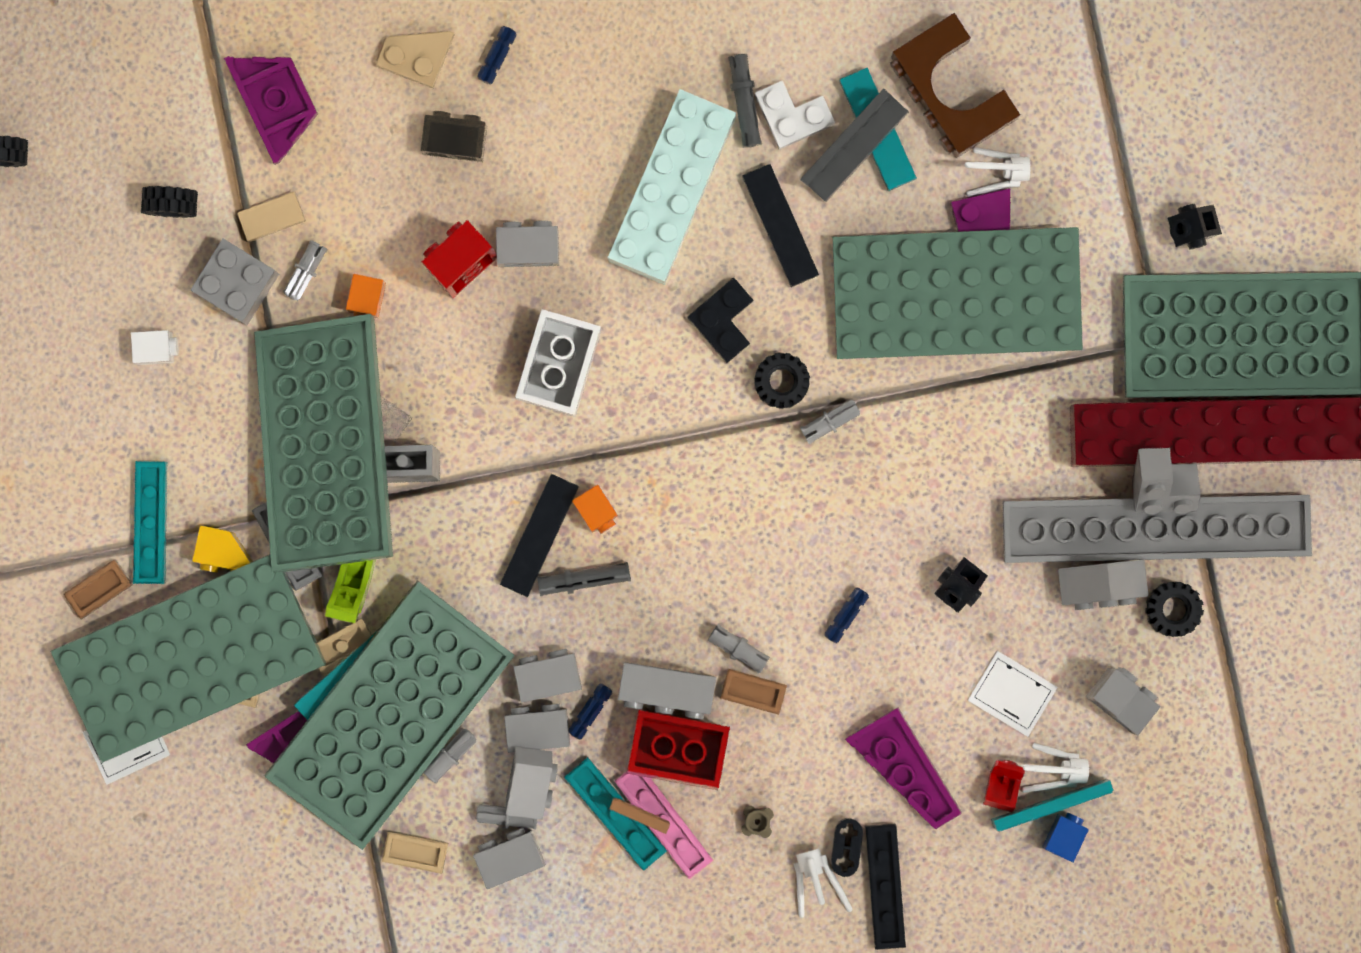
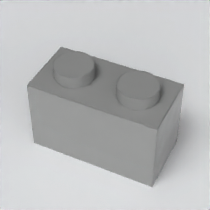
M535 221L531 227H521V222H504L503 227H496L498 267L559 266L558 226H552L551 221Z
M434 445L385 446L387 483L440 481V451Z
M567 649L549 652L550 659L538 661L537 655L519 659L520 665L513 667L521 703L582 690L575 653L568 654Z
M560 704L542 705L541 712L531 713L529 712V707L512 708L511 715L504 716L508 753L515 752V747L538 750L570 747L567 709H560Z
M515 747L506 795V815L543 820L545 808H550L552 802V790H548L550 782L555 783L558 765L552 764V751Z
M520 828L506 834L508 840L496 844L495 839L478 846L479 852H476L473 856L487 890L545 866V861L532 830L525 833L524 828Z

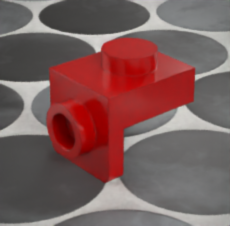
M996 760L989 774L983 805L1013 813L1016 807L1020 783L1025 774L1023 767L1018 766L1013 761Z

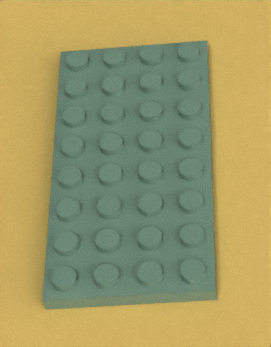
M1079 227L833 237L837 359L1083 350Z
M1361 272L1123 276L1125 398L1361 395Z
M365 314L254 332L271 571L275 573L393 557L374 316Z
M270 554L50 651L102 763L326 665L325 659L285 572L275 573L271 571Z
M417 580L264 776L363 850L515 655Z

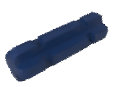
M501 27L497 35L498 40L494 41L484 61L485 66H482L478 73V79L487 84L493 83L497 75L496 70L500 69L510 49L508 46L513 43L516 37V32L509 27Z
M858 587L853 590L849 596L851 598L849 602H845L833 621L835 623L833 626L830 625L825 632V637L833 643H838L844 635L843 631L849 628L860 611L859 607L861 605L864 606L869 598L868 593Z
M602 683L596 687L593 692L594 696L588 699L577 716L578 720L574 721L568 729L572 736L579 740L584 737L588 731L586 728L588 725H592L604 707V701L607 702L613 691Z

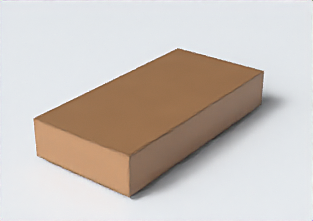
M113 560L63 595L78 617L84 619L133 584L118 562Z
M728 669L720 699L779 715L787 685Z
M617 797L613 798L609 809L664 834L667 833L670 826L668 820Z

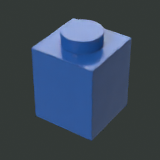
M1067 812L1065 817L1057 814L1042 848L1074 863L1089 829L1082 826L1083 819Z

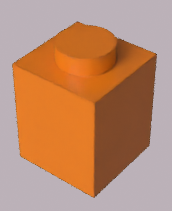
M353 274L346 310L349 313H353V316L371 314L374 318L379 319L386 282L382 279Z
M598 484L572 500L592 532L598 530L602 534L616 525L613 519L618 517Z

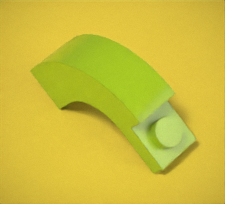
M376 559L340 565L337 580L326 607V617L356 623L366 600Z

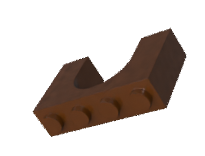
M954 12L894 50L891 55L893 61L890 62V65L899 78L903 76L909 84V87L906 89L911 99L915 103L920 101L926 111L923 113V116L932 129L936 127L940 132L942 138L939 141L947 154L953 153L958 158L1018 120L1020 113L1005 90L969 110L951 109L941 103L936 97L931 83L933 69L940 61L967 45L971 39Z

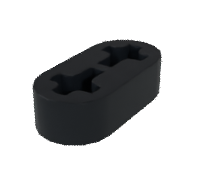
M852 818L840 820L836 824L834 831L831 866L834 872L842 877L853 875L858 870L863 829L860 823ZM847 823H851L853 829L857 830V836H851L850 846L845 845V835L840 834L841 828H846ZM844 849L849 850V860L854 861L853 866L847 867V871H841V866L836 864L837 859L843 858Z

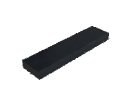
M771 164L743 175L742 178L790 287L792 288L819 276Z
M554 474L550 475L500 585L525 597L529 596L579 486Z
M896 824L865 826L875 950L906 948Z

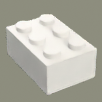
M541 309L515 398L522 402L576 417L601 334V326Z

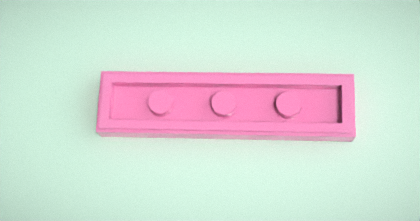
M626 772L614 781L632 805L669 821L670 826L666 834L651 827L649 828L688 879L713 861L651 778L627 774Z

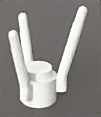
M974 147V153L1004 159V162H966L964 164L966 168L1003 170V177L1009 178L1008 181L967 191L966 196L968 197L1008 187H1020L1021 181H1029L1030 158L1020 157V154H1009Z
M1037 743L1032 744L1033 749L1067 759V761H1062L1061 767L1024 765L1023 769L1025 771L1061 774V779L1066 780L1022 787L1023 793L1062 787L1077 788L1078 783H1087L1089 776L1088 759H1079V754L1067 753Z
M820 849L796 855L798 863L793 865L796 872L799 917L803 918L805 915L803 872L805 878H812L819 904H825L818 877L819 874L823 873L822 867L846 910L851 912L852 906L829 866L827 856H821Z

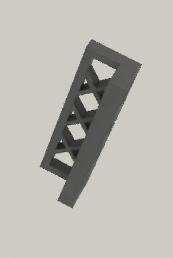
M883 88L800 180L827 202L904 119L909 111Z

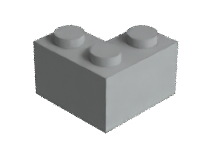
M1170 448L1138 450L1132 478L1135 513L1157 514L1159 512H1177L1185 514L1197 511L1201 496L1197 464H1172Z
M1144 560L1058 569L1062 605L1074 604L1075 610L1092 609L1093 602H1099V608L1137 604L1136 598L1148 596Z
M1108 668L1086 697L1128 731L1138 736L1161 707L1155 702L1158 697L1144 686L1140 688L1136 685L1137 678L1125 668Z

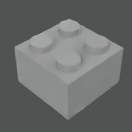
M223 238L192 286L191 291L245 325H248L278 278L279 273Z

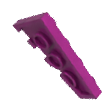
M1011 188L951 202L957 232L1010 230Z
M899 707L845 739L934 829L962 814L961 809Z

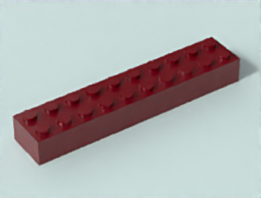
M1361 398L1073 404L1070 406L1071 467L1135 466L1139 449L1170 448L1172 464L1361 461Z

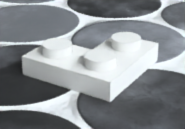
M783 80L755 92V97L779 150L835 125V121L823 96L795 108Z

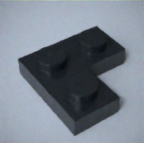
M732 278L688 316L692 324L726 363H729L750 345V342L731 320L754 302V300L735 278Z

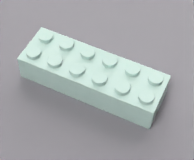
M679 90L609 253V262L665 285L734 124L736 112L684 90Z

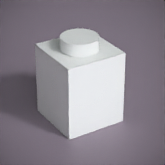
M168 330L131 332L132 362L134 364L174 363V356H178L179 346L178 339L173 337L172 332Z

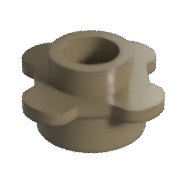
M747 806L743 811L745 815V824L741 828L743 834L746 836L752 834L760 835L762 838L769 837L772 833L770 819L774 816L773 811L770 808L761 810L755 809L753 806ZM756 819H760L759 825L755 824Z

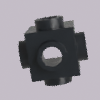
M1196 204L1186 205L1178 208L1179 214L1167 218L1170 226V235L1174 240L1175 247L1188 245L1189 250L1207 245L1206 239L1222 234L1214 205L1197 208Z
M963 557L954 569L948 566L937 579L941 585L934 594L959 613L966 604L972 607L982 594L979 588L988 575L967 558Z

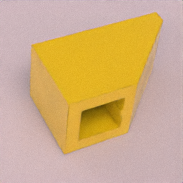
M206 526L199 527L192 562L200 563L199 569L217 573L218 567L230 569L231 572L253 562L234 532Z

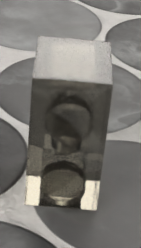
M433 111V115H425L420 151L426 156L483 162L488 126L486 122L481 121L480 116L463 115V119L451 118V113Z

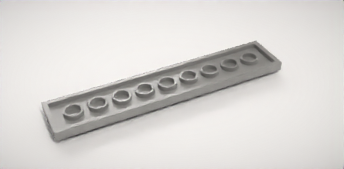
M1310 495L1200 497L1197 511L1185 514L1177 512H1159L1157 514L1135 513L1134 499L1002 502L1004 563L1312 556Z

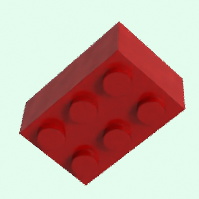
M468 220L463 224L460 221L455 223L446 232L448 238L440 245L437 242L432 244L423 253L425 258L421 261L428 272L452 298L457 296L497 259L493 247Z
M639 710L627 774L718 791L730 727Z

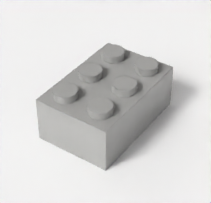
M624 662L618 700L624 701V707L642 710L643 704L654 705V712L673 714V709L685 710V717L703 719L704 714H711L716 677Z

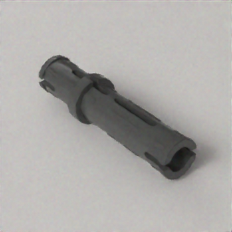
M738 54L734 55V57L729 56L728 60L733 82L730 84L731 91H734L742 147L748 148L762 145L752 89L755 87L753 80L751 81L748 55Z
M628 562L574 572H570V569H567L562 574L537 577L541 597L566 591L568 594H572L574 590L625 581L630 582L631 577Z

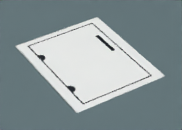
M997 651L968 701L1028 737L1058 687Z
M87 730L82 732L106 785L170 755L163 738L160 737L102 763Z

